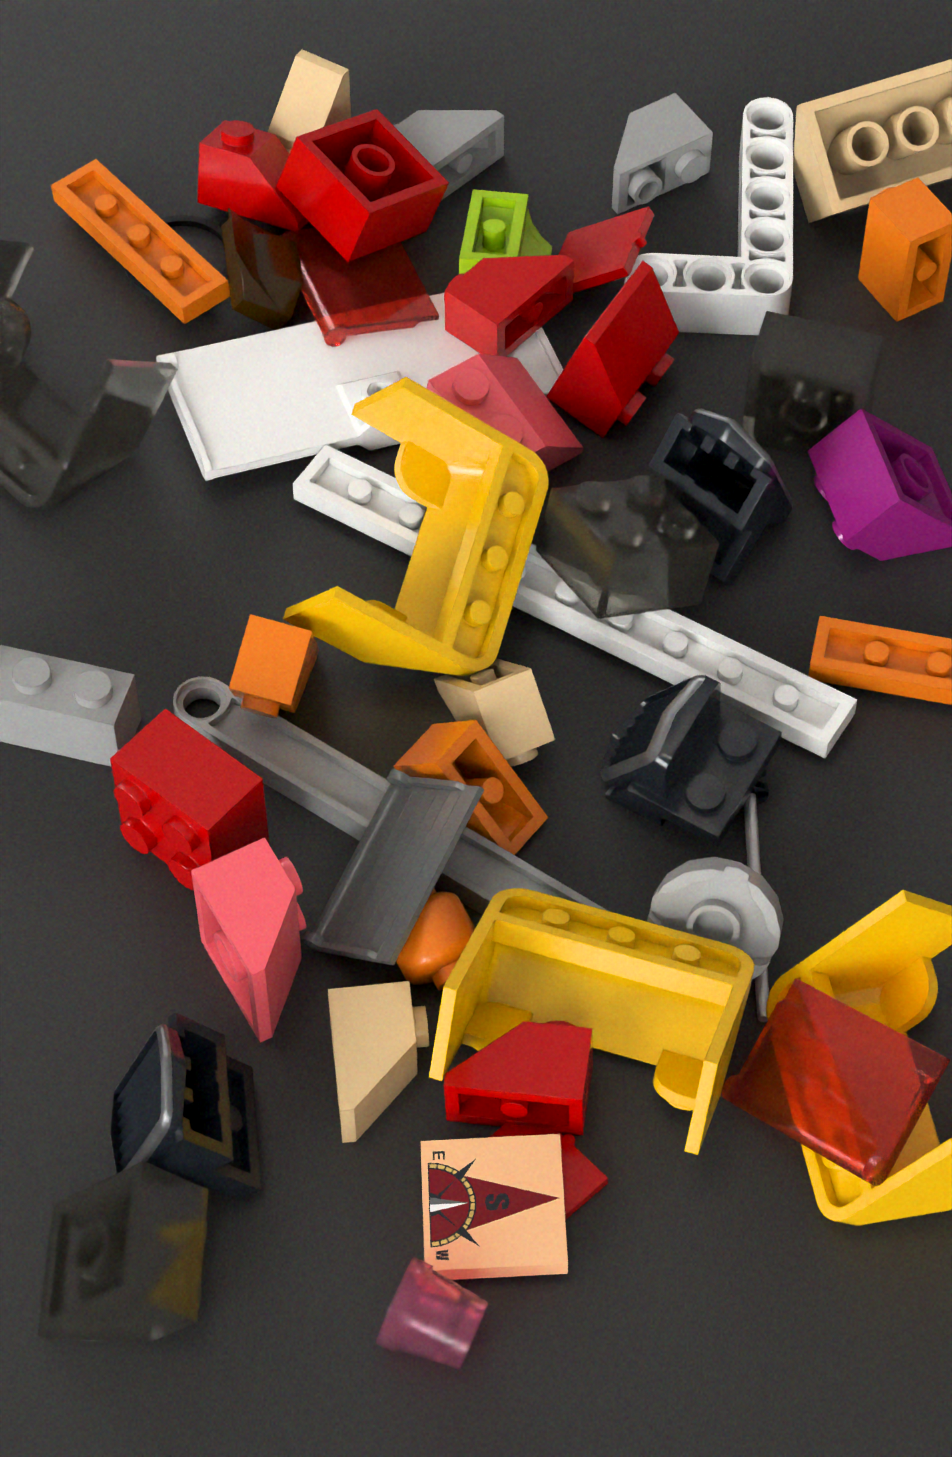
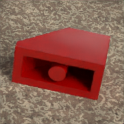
M224 120L199 142L197 203L227 212L228 208H230L237 215L299 232L309 222L276 187L289 153L275 134L255 129L253 125L245 121Z
M567 255L483 258L465 274L461 273L455 276L444 290L445 330L480 354L507 357L573 300L574 260Z
M558 1020L546 1023L522 1022L445 1073L444 1097L447 1121L500 1127L507 1123L557 1129L560 1133L583 1135L593 1069V1028L576 1027L569 1022Z

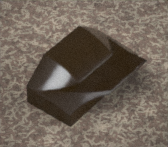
M228 208L229 219L221 226L232 310L273 330H278L292 318L303 285L297 243L243 220L232 209Z

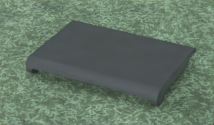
M391 769L387 776V781L390 785L313 931H305L301 941L319 952L394 965L484 789L480 786L465 785L458 781L410 777L402 771Z

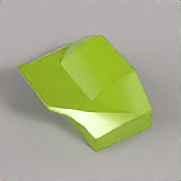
M473 189L459 256V274H465L483 258L551 255L552 245L541 236L532 223L528 209L529 194Z

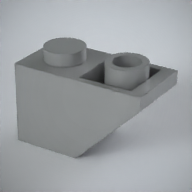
M676 93L629 113L613 173L612 209L617 214L637 205L646 204L655 197L683 184L692 183L710 171L713 132Z

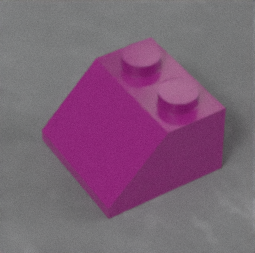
M861 408L808 450L817 473L814 476L815 486L828 501L835 520L832 522L833 530L838 539L850 550L859 549L883 561L952 547V492L930 446Z

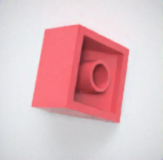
M477 354L428 380V390L534 451L543 461L547 472L580 455L583 451V446L518 358Z
M264 837L191 870L201 942L260 1043L273 1037L302 959L299 931L306 929L305 918L296 899V896L303 893L299 875L288 857L278 860Z

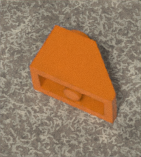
M250 614L229 685L232 694L235 697L242 698L241 709L269 718H277L280 709L295 713L319 652L313 632Z
M477 720L432 724L394 765L396 770L402 771L410 777L451 780L465 785L482 787L484 792L466 827L513 855L523 847L549 818Z

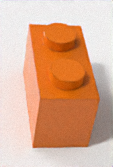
M918 177L896 187L886 188L870 198L858 275L859 281L890 316L898 322L943 302L952 257V213Z

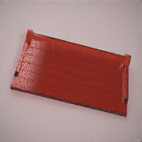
M316 228L302 229L298 232L287 231L281 235L297 243L303 282L301 291L327 345L331 347L339 346L344 343L349 335L414 328L419 322L439 320V314L401 242L347 262Z
M795 978L785 998L776 1004L739 1075H732L725 1081L722 1088V1097L869 1184L879 1186L887 1179L950 1059Z

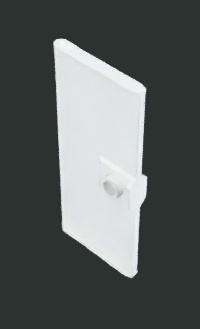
M445 293L158 355L156 357V369L161 375L165 388L169 391L205 481L316 455L325 445L336 450L360 445L371 451L401 444L351 415L355 403L404 377H408L427 388L429 379L480 354L445 330ZM542 327L507 356L518 358L545 396H547L563 371Z

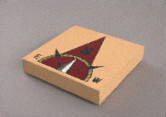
M560 1134L420 1141L426 1281L568 1274Z

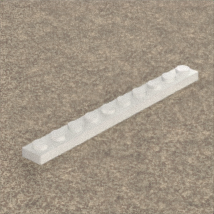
M325 445L293 483V496L295 500L409 556L412 555L427 507L408 497L400 488L395 477ZM531 543L513 602L514 607L673 685L696 675H706L721 683L720 701L781 731L782 738L823 758L827 757L855 715L857 699Z

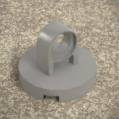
M718 857L689 860L667 873L653 894L647 922L726 943L743 950L754 962L752 979L765 971L771 957L778 949L784 921L779 898L762 875L741 862Z

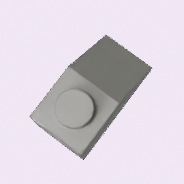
M417 110L399 124L393 125L449 182L442 200L504 156V115L497 110Z

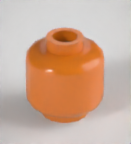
M433 888L396 960L404 978L413 985L434 982L437 990H443V986L476 928L456 894L452 892H436L435 888Z

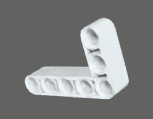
M771 97L757 98L749 102L743 112L739 150L738 257L646 253L637 256L630 276L625 277L624 284L642 261L653 268L679 332L764 336L773 335L781 331L787 324L793 283V113L791 108L779 99Z

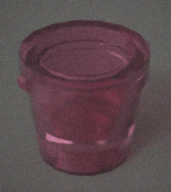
M413 1257L389 1307L376 1344L395 1353L397 1350H401L461 1369L489 1302L433 1269L434 1265Z

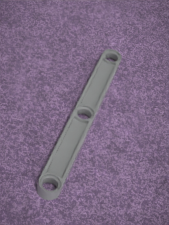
M198 676L188 679L178 686L173 697L175 716L263 778L264 784L357 840H361L390 785L387 779L280 716L269 718L241 709L242 698L235 697L230 691L229 686L217 679ZM198 699H209L215 701L220 706L216 713L205 718L193 717L185 711L190 703ZM466 826L435 884V887L444 892L456 894L462 903L482 915L496 893L511 888L534 890L606 910Z

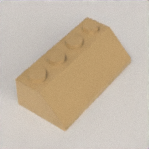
M952 59L797 105L793 172L808 223L869 205L870 198L879 194L884 189L896 187L917 177L927 187L952 179Z

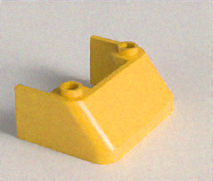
M404 377L355 403L351 415L401 443L394 466L396 480L408 497L427 507L395 609L377 600L364 601L336 586L286 608L283 620L296 627L312 631L315 637L365 663L467 676L491 666L498 655L548 490V473L543 461L534 451L408 377Z
M523 888L502 890L492 897L443 986L429 1078L439 1081L443 1080L461 1044L472 1046L475 1050L480 1051L524 1021L546 1023L558 1020L569 1022L576 1027L593 1028V1048L656 1065L653 1078V1086L656 1092L675 1108L687 1111L693 1110L684 1151L698 1155L721 1095L751 986L754 962L743 950L726 943Z
M906 890L900 891L780 976L772 986L767 999V1020L817 1205L822 1214L828 1219L855 1226L952 1210V1138L942 1144L939 1142L907 1035L908 1030L929 1015L936 1002L938 982L931 959L952 945V906Z

